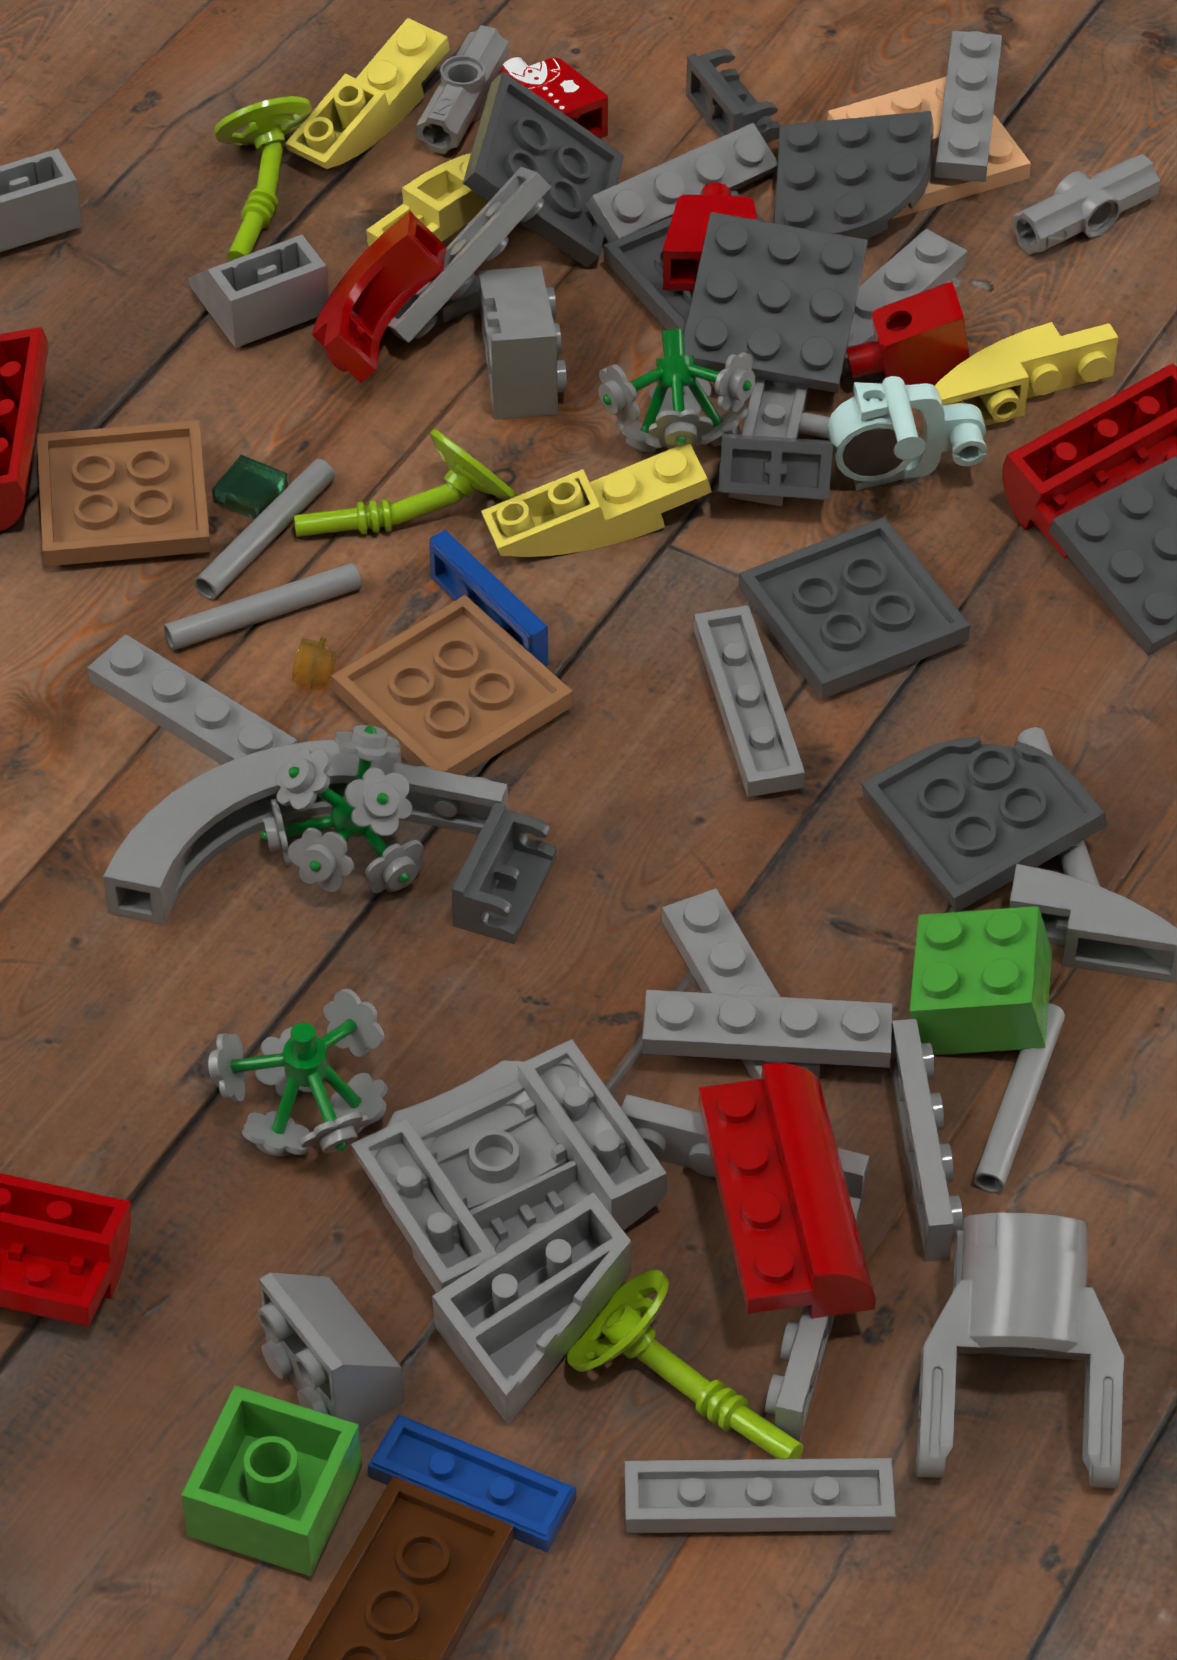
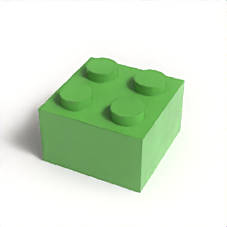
M1039 906L922 914L918 916L909 1011L912 1019H917L921 1043L930 1042L933 1055L1046 1048L1052 949Z
M234 1385L181 1494L187 1536L312 1577L362 1468L359 1424Z

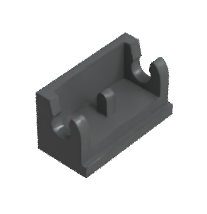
M720 49L701 56H697L696 53L687 56L686 96L719 137L754 123L766 143L779 138L780 124L769 117L778 112L776 106L768 101L758 103L739 80V74L735 69L717 71V66L729 63L735 59L730 50Z
M722 433L718 492L829 500L833 444L831 441Z
M494 804L452 887L454 927L515 944L557 858V847L541 840H533L525 833L546 838L550 830L548 824L540 819L507 810L506 805Z

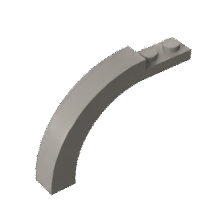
M334 740L308 741L251 753L224 763L194 778L171 793L149 811L129 833L114 854L103 876L108 913L166 925L177 899L188 883L206 864L236 842L264 829L263 818L273 816L271 800L277 799V793L281 788L275 782L276 772L283 763L292 759L299 749L307 748L312 752L320 749L326 751L331 756V766L326 773L330 777L328 788L341 797L344 796L347 785L356 780L359 757L356 754L341 752L339 745ZM399 745L400 756L398 758L385 757L382 761H372L371 768L377 767L381 769L385 776L396 772L402 774L408 780L409 793L405 798L410 801L412 812L410 816L403 820L479 835L495 803L506 805L508 810L507 784L490 781L482 777L473 778L437 771L425 766L402 764L401 745ZM317 796L314 804L306 811H298L291 805L284 806L278 802L283 822L303 817L331 814L333 807L319 796Z

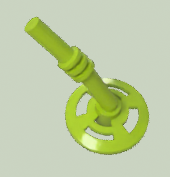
M288 96L261 101L231 113L214 127V135L217 141L232 145L255 144L256 150L262 152L257 186L250 192L241 211L243 221L227 254L229 261L251 254L261 230L270 225L279 203L276 197V189L283 153L282 145L286 142L284 135L297 128L312 113V105L307 98ZM249 125L242 133H234L241 127Z
M433 428L429 433L432 442L450 469L444 476V479L447 481L446 484L391 504L388 499H382L380 505L375 500H370L368 506H365L363 501L357 502L356 508L294 515L296 537L359 530L361 535L367 534L368 528H371L373 533H379L380 527L389 532L392 530L393 525L458 503L464 495L470 498L475 490L495 495L502 500H509L518 496V494L470 454Z
M655 1269L643 1272L622 1285L568 1351L567 1362L578 1372L588 1371L604 1365L622 1353L628 1359L636 1357L695 1402L696 1412L703 1417L707 1416L710 1422L718 1424L725 1432L734 1429L777 1459H799L803 1453L804 1445L748 1408V1400L744 1396L737 1395L735 1390L726 1387L718 1379L710 1382L654 1339L656 1331L650 1324L657 1316L669 1287L667 1276L660 1270ZM657 1293L654 1300L649 1297L644 1298L646 1295ZM602 1334L605 1335L604 1339H599Z

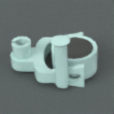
M897 376L887 377L883 380V383L854 382L855 396L841 403L831 414L828 423L837 468L845 476L854 480L856 491L906 478L930 475L939 464L942 452L952 451L953 460L961 466L976 465L982 462L987 455V446L983 440L986 435V427L982 412L977 406L963 403L942 405L938 389L933 384L905 385L903 379ZM912 408L920 410L923 414L920 438L918 437Z

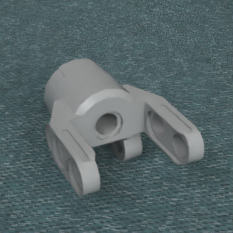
M985 1213L965 1217L963 1230H956L953 1293L921 1349L916 1454L917 1477L944 1479L946 1457L953 1448L957 1353L1085 1360L1082 1460L1089 1472V1486L1091 1488H1118L1121 1465L1124 1355L1093 1287H1087L1089 1225L1086 1221L1057 1215L1034 1213Z

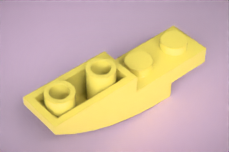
M407 18L356 78L346 73L285 143L287 150L325 169H330L359 156L375 145L397 126L425 97L422 82L450 51L448 37Z
M471 153L442 163L402 187L403 204L366 230L368 246L370 247L387 229L409 211L441 242L464 225L469 224L489 202L463 184Z
M1050 322L1027 329L982 349L957 365L935 387L940 394L942 405L963 403L977 406L982 412L985 426L1006 422L1025 416L1027 398L1045 395L1113 376L1118 335L1110 323L1060 336L1053 323Z
M691 444L679 445L589 482L582 469L484 509L481 512L500 556H555L583 552L628 541L665 528L661 513L712 493L708 478Z

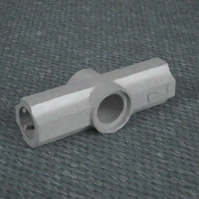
M480 25L479 29L475 32H469L457 55L447 59L441 65V83L416 125L417 138L427 145L429 151L446 154L449 149L457 148L471 122L482 117L486 95L491 82L497 77L502 65L509 56V41L504 39L496 28Z
M1141 154L1135 158L1131 157L1092 177L1083 171L1069 174L1059 183L1053 196L1013 215L1012 230L1017 236L1019 246L1026 253L1032 255L1036 252L1040 253L1080 232H1083L1090 238L1103 235L1114 225L1119 213L1159 193L1160 179L1154 170V164Z

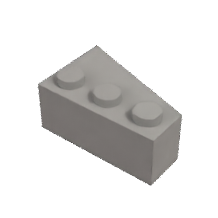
M541 266L478 271L479 310L494 419L558 414V392H567V374L565 360H557V355L562 354L560 325L553 321V319H556L554 287H546Z
M593 1192L432 1295L435 1328L508 1426L631 1274V1240Z

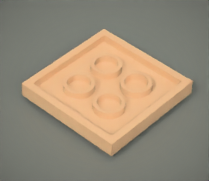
M947 76L828 111L827 120L931 111L934 131L933 164L929 183L922 197L912 209L907 205L892 219L1030 178L1031 162L994 114L986 182L935 177Z

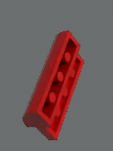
M42 327L0 334V531L12 526L20 518L24 510L49 350L48 340Z
M1172 363L1007 454L1002 469L1003 487L1008 503L1024 530L1036 525L1059 554L1066 559L1069 556L1049 533L1053 519L1177 456L1176 365Z
M762 1064L761 1079L699 1087V1108L747 1314L808 1305L811 1319L875 1310L876 1297L819 1079L811 1071L797 1065Z
M0 1173V1307L90 1326L102 1299H112L122 1273L130 1235L131 1201Z

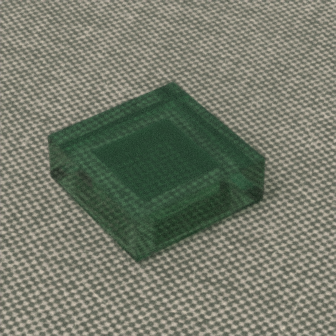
M240 455L212 488L213 502L256 519L288 487V474Z

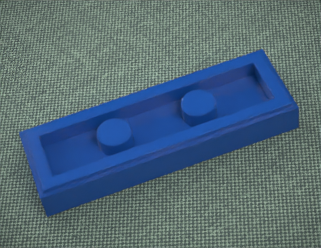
M443 530L431 537L429 543L431 578L454 600L466 595L545 667L549 665L548 626L449 532Z
M400 1414L396 1416L368 1464V1476L371 1479L388 1485L391 1478L396 1476L514 1526V1539L547 1553L576 1501V1487Z

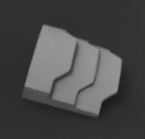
M572 1039L525 1062L503 1060L489 1070L448 1092L414 1106L395 1111L386 1128L351 1144L353 1154L381 1195L382 1203L412 1247L413 1258L436 1293L593 1192L622 1230L636 1222L667 1195V1172Z

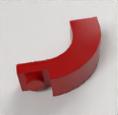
M411 211L387 229L351 266L328 297L313 328L312 336L324 346L327 357L332 364L342 372L349 371L360 383L377 370L380 341L393 317L413 295L444 270L446 246Z

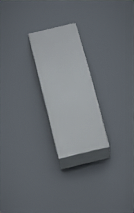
M1016 864L1009 908L1039 906L1050 945L1065 947L1062 966L1177 983V928L1134 901L1096 884L1055 871Z

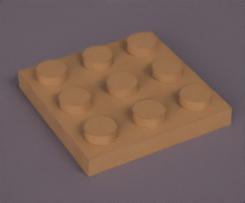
M200 420L37 434L42 551L45 567L211 552Z
M463 595L331 675L332 691L368 725L382 728L387 731L388 736L397 739L399 745H401V756L412 766H425L437 771L465 775L573 707V691L466 595Z

